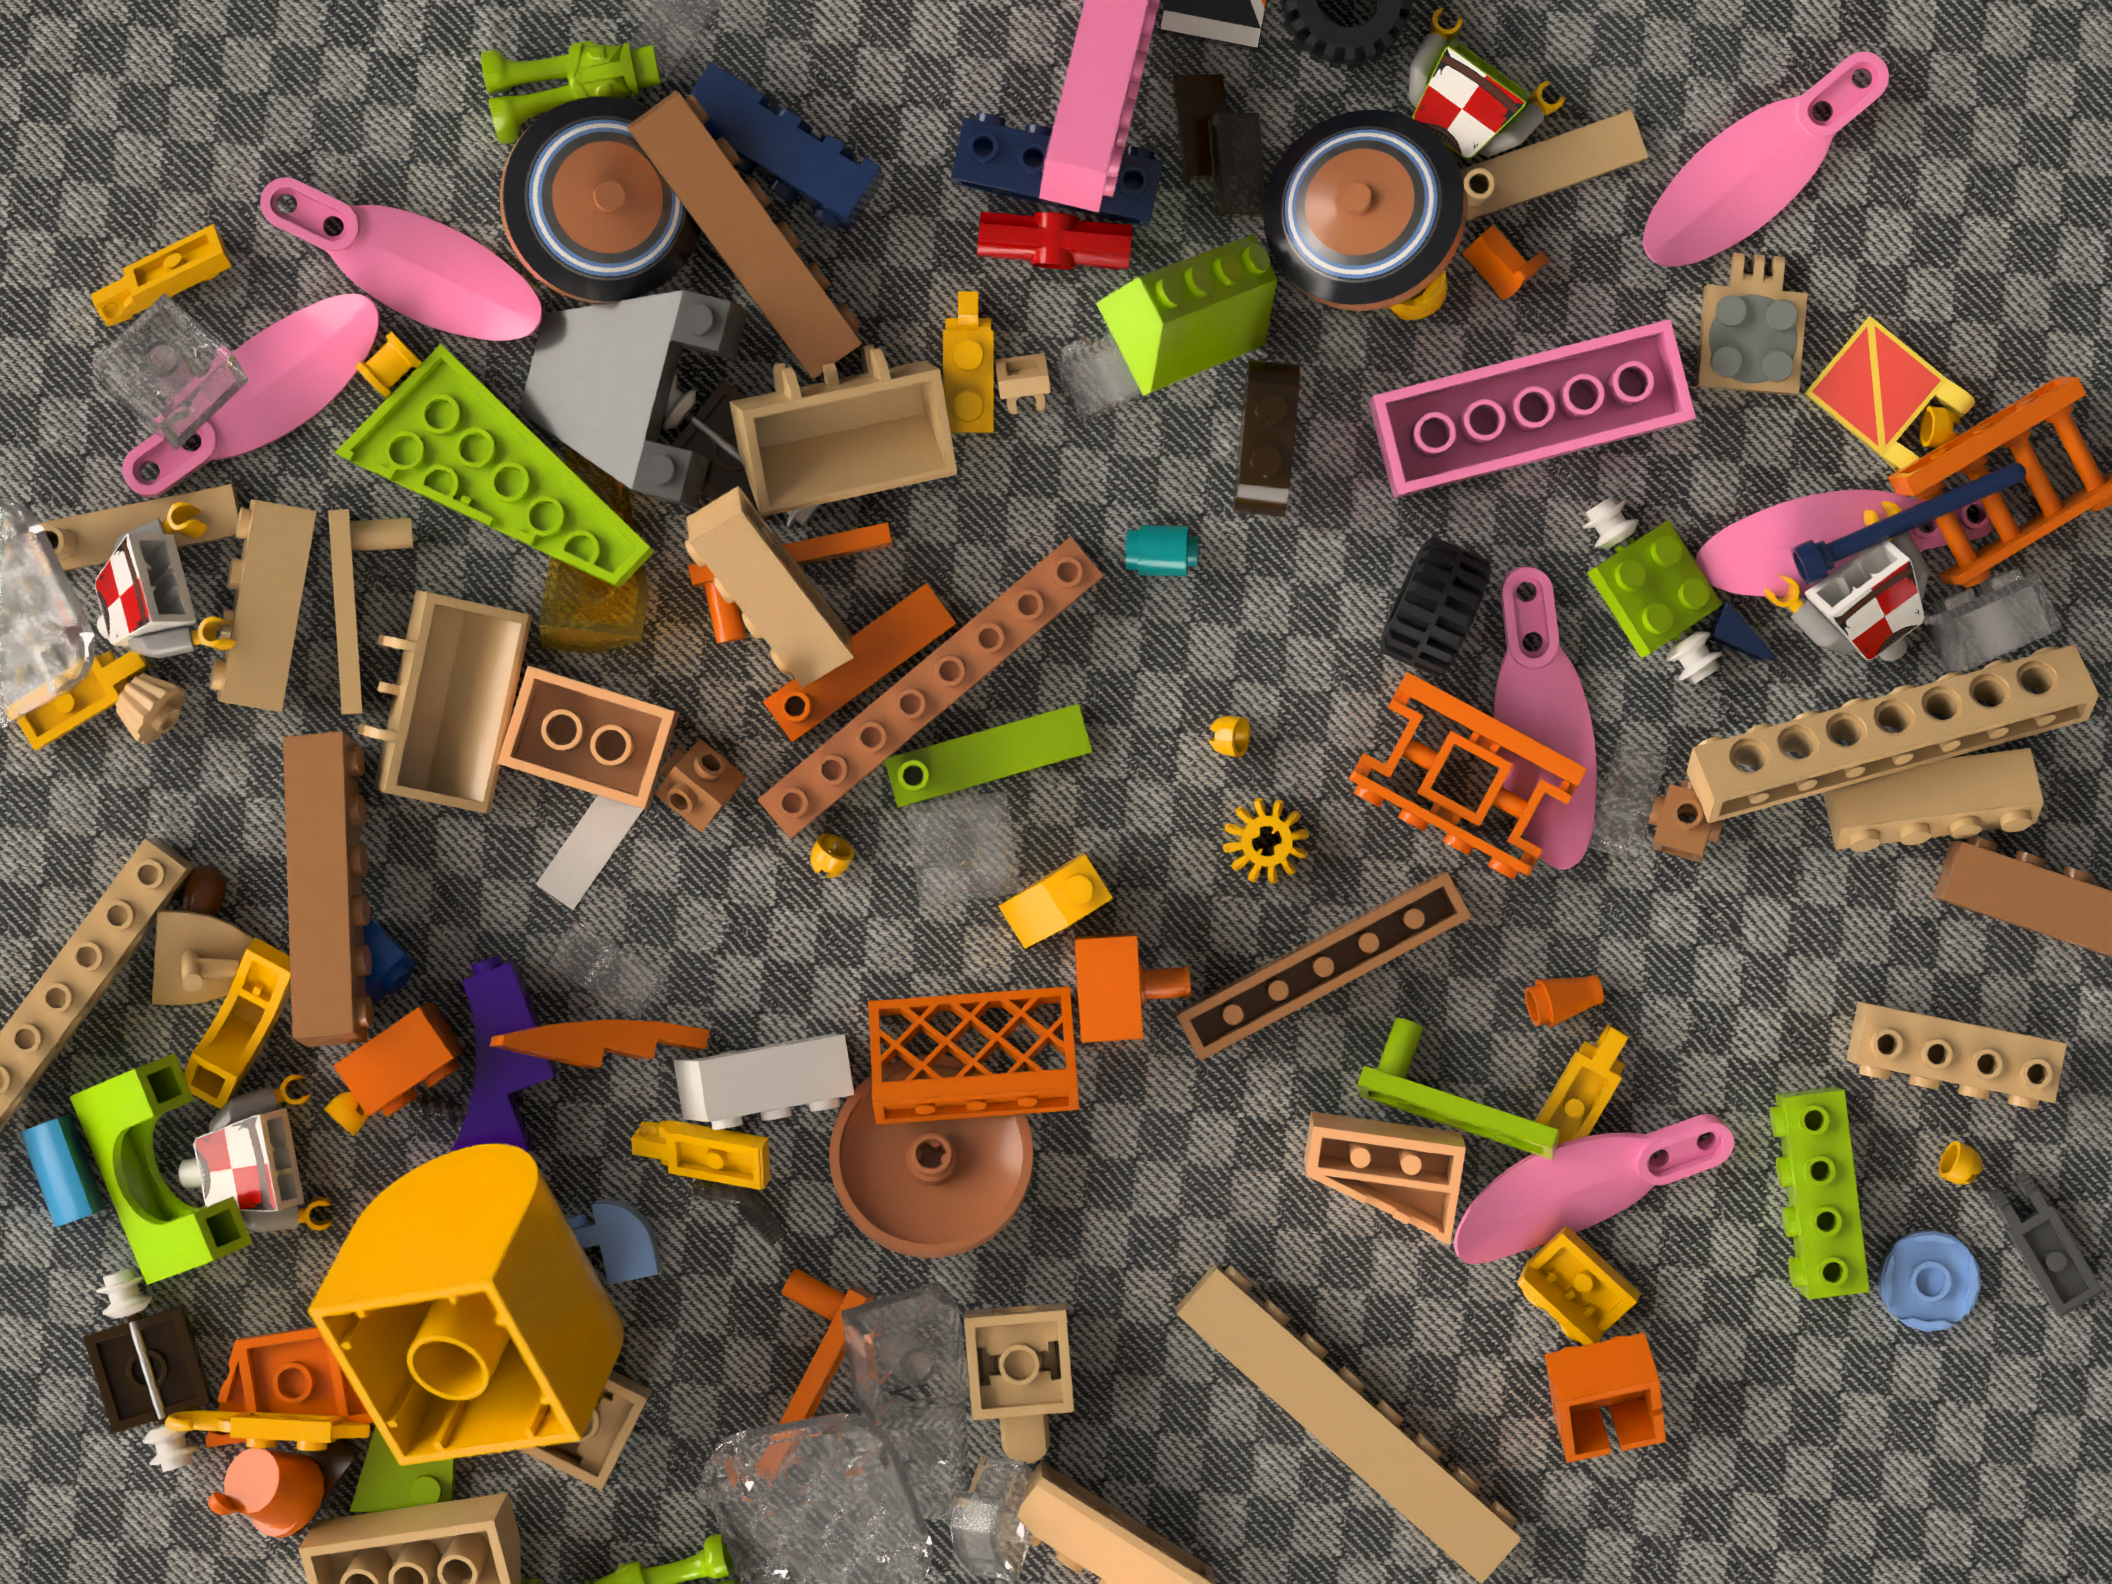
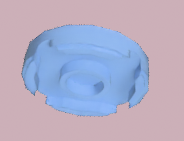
M1932 1229L1912 1231L1894 1241L1883 1255L1877 1274L1879 1295L1888 1311L1906 1326L1926 1332L1946 1330L1957 1324L1956 1322L1961 1320L1965 1314L1968 1315L1976 1305L1981 1288L1979 1265L1969 1249L1954 1236Z

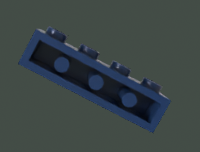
M976 113L975 120L964 117L951 174V184L1149 228L1163 166L1162 161L1154 160L1155 153L1153 151L1134 146H1125L1113 197L1103 195L1098 213L1039 198L1045 159L1053 129L1036 124H1026L1025 131L1005 127L1006 119L987 113Z

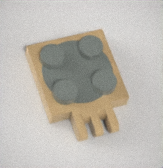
M1734 252L1731 262L1729 286L1711 284L1704 286L1695 387L1796 396L1799 394L1808 293L1783 291L1785 257H1773L1771 276L1764 275L1765 255L1754 254L1751 274H1745V254Z

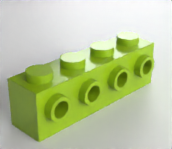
M1834 1086L1775 1094L1777 1106L1770 1107V1123L1774 1137L1781 1136L1783 1156L1776 1157V1172L1780 1187H1787L1789 1207L1782 1208V1220L1786 1237H1793L1795 1257L1788 1259L1792 1287H1799L1800 1294L1809 1300L1870 1292L1845 1090Z

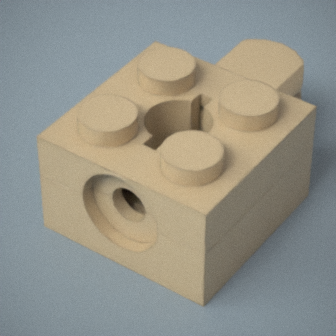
M1064 1302L965 1311L964 1326L972 1421L999 1418L1001 1444L1008 1458L1023 1464L1036 1462L1045 1456L1050 1446L1048 1414L1074 1412L1066 1304Z
M612 1370L581 1440L518 1450L602 1491L638 1421L652 1389Z

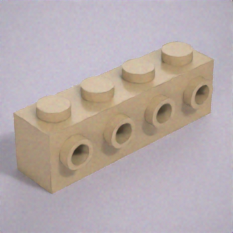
M739 487L734 488L686 517L689 539L685 541V546L691 558L699 567L707 565L715 575L714 583L720 595L729 604L734 601L744 612L742 613V618L747 629L755 639L759 640L762 637L771 647L770 654L774 663L784 675L791 673L801 687L804 688L854 658L850 631Z
M251 499L249 509H240L236 538L244 539L241 559L232 558L227 581V588L235 590L232 610L223 609L221 615L222 619L229 620L233 624L220 627L218 634L219 639L229 638L236 640V644L233 648L225 650L223 660L215 659L213 663L210 689L218 690V701L282 712L317 511Z
M2031 748L1947 758L1826 791L1823 795L1835 850L1850 848L1856 852L1869 851L1880 844L1901 842L1904 845H1917L1926 842L1932 837L1951 835L1956 839L1973 837L1981 831L2001 828L2005 832H2018L2037 823L2044 803Z
M1858 1001L1846 1061L1860 1064L1859 1074L1889 1080L1890 1072L1895 1071L1910 1074L1908 1084L1939 1090L1940 1081L1959 1084L1958 1094L1988 1100L1991 1090L2009 1094L2008 1104L2038 1110L2040 1100L2051 1103L2056 1102L2067 1043Z

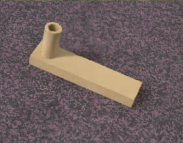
M1633 111L1623 112L1460 169L1467 197L1466 223L1648 159L1649 157Z
M233 484L32 524L34 531L33 545L38 552L42 574L51 575L107 563L111 557L115 541L119 536L157 518L161 522L167 520L168 511L177 502H186L200 509V513L192 516L189 520L198 519L207 525L205 533L195 539L188 538L179 532L173 533L177 549L236 537L240 512L236 487Z
M349 509L328 510L341 716L361 715L363 711L352 551L413 548L411 518L350 521Z

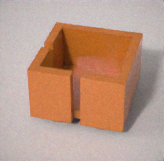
M430 1002L416 1008L333 1066L368 1117L380 1110L385 1117H388L419 1097L414 1088L424 1081L427 1087L430 1088L460 1069L461 1067L456 1059L467 1051L434 1003Z
M1645 1332L1630 1336H1617L1607 1341L1580 1347H1566L1560 1351L1545 1354L1553 1417L1566 1463L1611 1454V1447L1599 1407L1608 1406L1621 1451L1666 1442L1664 1417L1661 1409L1660 1380Z

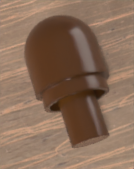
M208 865L192 870L185 883L181 898L183 902L181 908L185 911L209 914L216 917L218 911H221L227 889V882L223 873L219 869Z

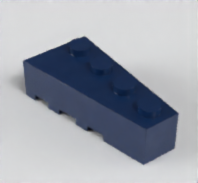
M711 62L690 93V95H694L710 117V120L704 123L703 126L713 140L716 141L723 136L741 160V162L734 166L735 168L751 176L754 170L762 173L772 180L768 185L771 191L792 204L797 197L814 207L810 215L833 231H836L840 225L851 231L884 181L881 166L866 157L859 164L855 161L856 156L847 149L845 144L829 134L827 136L822 134L819 138L811 133L813 128L801 117L781 106L777 110L769 105L771 101L765 95Z

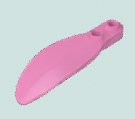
M1871 52L1854 53L1842 61L1801 96L1771 103L1748 114L1707 143L1677 173L1653 207L1643 235V247L1648 258L1654 263L1666 267L1694 264L1730 248L1769 222L1796 197L1816 173L1828 152L1834 135L1884 93L1889 82V72L1885 62ZM1864 70L1869 74L1870 83L1868 87L1858 88L1853 84L1852 75L1854 71ZM1824 103L1828 105L1831 115L1827 121L1821 122L1814 118L1812 110L1815 104Z
M282 177L271 181L261 194V211L270 224L326 251L340 270L358 287L377 301L412 320L451 334L489 341H510L531 335L541 324L543 308L528 282L492 251L449 226L422 215L393 207L348 205L289 177ZM286 195L293 196L297 201L295 211L290 214H284L278 209L279 200ZM339 218L342 220L344 228L341 234L338 236L326 234L324 226L328 219Z
M354 293L326 298L279 320L246 341L226 357L201 382L189 399L181 417L173 420L128 453L122 467L123 477L127 485L135 493L143 497L161 496L208 462L233 458L256 451L283 438L308 422L338 396L358 370L355 365L360 361L364 362L368 357L379 328L380 316L376 304L370 298ZM196 434L201 437V446L197 450L187 451L184 449L183 441L188 435ZM148 464H156L160 469L159 476L153 481H146L141 475L142 469Z
M1866 489L1832 491L1799 497L1768 507L1728 525L1702 545L1697 552L1695 562L1710 586L1726 592L1766 597L1764 594V587H1766L1775 597H1785L1789 587L1787 582L1778 575L1783 574L1796 581L1800 590L1799 597L1806 596L1805 592L1821 580L1810 585L1805 584L1795 566L1791 553L1792 547L1809 540H1813L1814 543L1823 540L1827 544L1867 527L1863 518L1866 510H1873L1878 515L1879 521L1887 518V512L1881 504L1882 501L1893 502L1904 511L1925 500L1913 499L1908 496L1897 495L1893 492ZM1981 500L1954 511L1969 541L1986 536L1994 528ZM1971 505H1974L1979 510V519L1976 523H1971L1967 518V509ZM1935 520L1931 521V528L1927 533L1922 532L1919 526L1908 531L1920 553L1929 548L1948 545ZM1856 554L1835 562V568L1827 571L1828 575Z
M1520 566L1507 573L1500 587L1507 650L1497 677L1493 718L1587 768L1568 805L1545 793L1522 834L1526 841L1543 849L1539 858L1547 865L1559 870H1566L1578 864L1585 855L1594 826L1597 764L1593 726L1580 678L1571 660L1559 645L1552 583L1549 577L1541 570L1531 566ZM1523 582H1530L1534 587V594L1530 599L1522 601L1517 596V588ZM1530 632H1536L1540 637V644L1534 650H1526L1523 646V638ZM1501 746L1496 755L1514 764L1502 785L1503 788L1527 801L1540 779L1559 788L1563 781Z
M1701 1114L1648 1134L1628 1132L1605 1133L1558 1144L1553 1160L1531 1154L1506 1169L1473 1200L1458 1226L1454 1243L1455 1253L1457 1257L1467 1264L1486 1263L1546 1244L1566 1225L1575 1233L1587 1229L1627 1209L1643 1198L1655 1185L1670 1184L1719 1166L1729 1158L1733 1151V1134L1725 1122L1718 1116ZM1710 1132L1707 1139L1697 1141L1700 1135ZM1663 1149L1660 1156L1650 1158L1654 1152Z

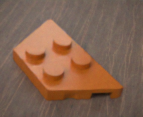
M317 1326L241 1337L235 1340L228 1362L230 1370L227 1379L222 1383L217 1402H219L217 1411L345 1416V1421L363 1424L374 1422ZM208 1431L205 1441L208 1448L246 1442V1438H230V1432Z

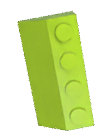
M1254 233L1140 276L1096 304L1143 396L1264 346L1278 278L1270 265L1268 253L1260 245Z

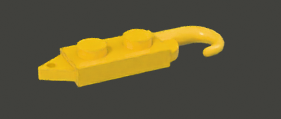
M195 1410L171 1414L165 1421L167 1429L173 1431L230 1432V1438H246V1446L252 1448L277 1447L278 1440L296 1441V1449L321 1451L327 1450L328 1443L340 1438L370 1437V1424L345 1421V1416Z

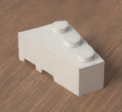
M828 1034L768 1044V1046L741 1051L720 1052L719 1055L689 1059L688 1057L673 1060L683 1120L711 1122L713 1130L743 1125L742 1116L760 1113L762 1121L792 1116L790 1107L809 1103L810 1112L840 1107V1097L855 1095L845 1034Z

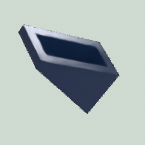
M1727 601L1722 603L1709 631L1711 635L1708 640L1763 663L1771 661L1774 654Z

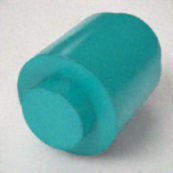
M1140 525L1139 530L1127 529L1126 570H1138V574L1142 576L1187 577L1188 567H1198L1199 537L1189 536V526Z

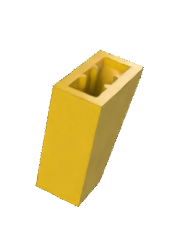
M1083 852L1001 903L998 907L1023 947L1027 948L1072 925L1113 899V897Z

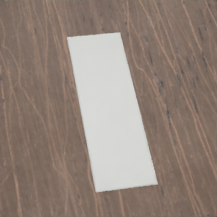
M598 795L536 885L574 910L643 809Z

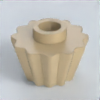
M143 673L139 677H134L119 694V699L115 704L117 707L116 712L137 742H142L146 745L152 739L157 740L161 734L167 733L176 724L181 713V707L186 701V698L183 697L185 689Z

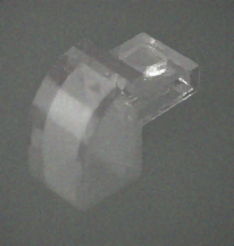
M980 1456L968 1492L956 1491L951 1513L952 1542L958 1558L972 1575L1018 1581L1033 1534L1017 1516L1033 1472L1025 1460Z

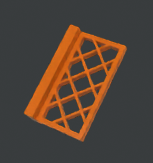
M1070 986L868 1001L872 1103L876 1125L1079 1110ZM1061 1003L1062 1016L1048 1030L1029 1016L1039 1005ZM1002 1007L1014 1017L996 1033L981 1022L979 1018L989 1008ZM952 1011L963 1021L945 1037L929 1024L930 1020L938 1012ZM902 1015L912 1025L895 1041L880 1029V1016ZM1021 1023L1040 1036L1037 1042L1025 1054L1006 1041ZM970 1027H973L989 1040L974 1058L955 1044ZM1062 1029L1064 1042L1057 1037ZM920 1031L939 1044L923 1062L904 1048ZM881 1043L888 1047L883 1054L881 1053ZM1050 1044L1065 1056L1066 1069L1044 1070L1032 1060ZM997 1048H1000L1017 1061L1007 1073L993 1074L981 1064ZM948 1051L966 1066L955 1077L942 1078L931 1067ZM896 1055L915 1069L905 1080L883 1082L882 1069Z

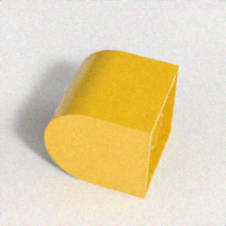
M507 1144L476 1145L444 1154L413 1169L382 1191L366 1207L355 1222L308 1309L309 1314L400 1466L581 1440L618 1358L624 1339V1326L620 1315L537 1164L529 1153L516 1146Z

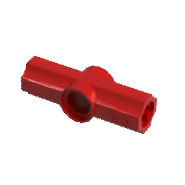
M980 212L977 257L1030 261L1031 266L1048 269L1069 270L1075 269V266H1086L1098 269L1128 270L1132 225L1080 221L1078 216L1053 212L1034 213V216Z

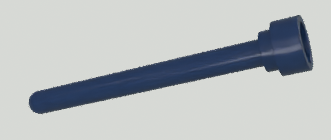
M2012 463L1826 544L1823 540L1814 543L1813 540L1806 541L1791 548L1795 566L1806 585L1815 583L1828 576L1827 571L1834 569V563L2022 482L2026 477V469L2020 463Z

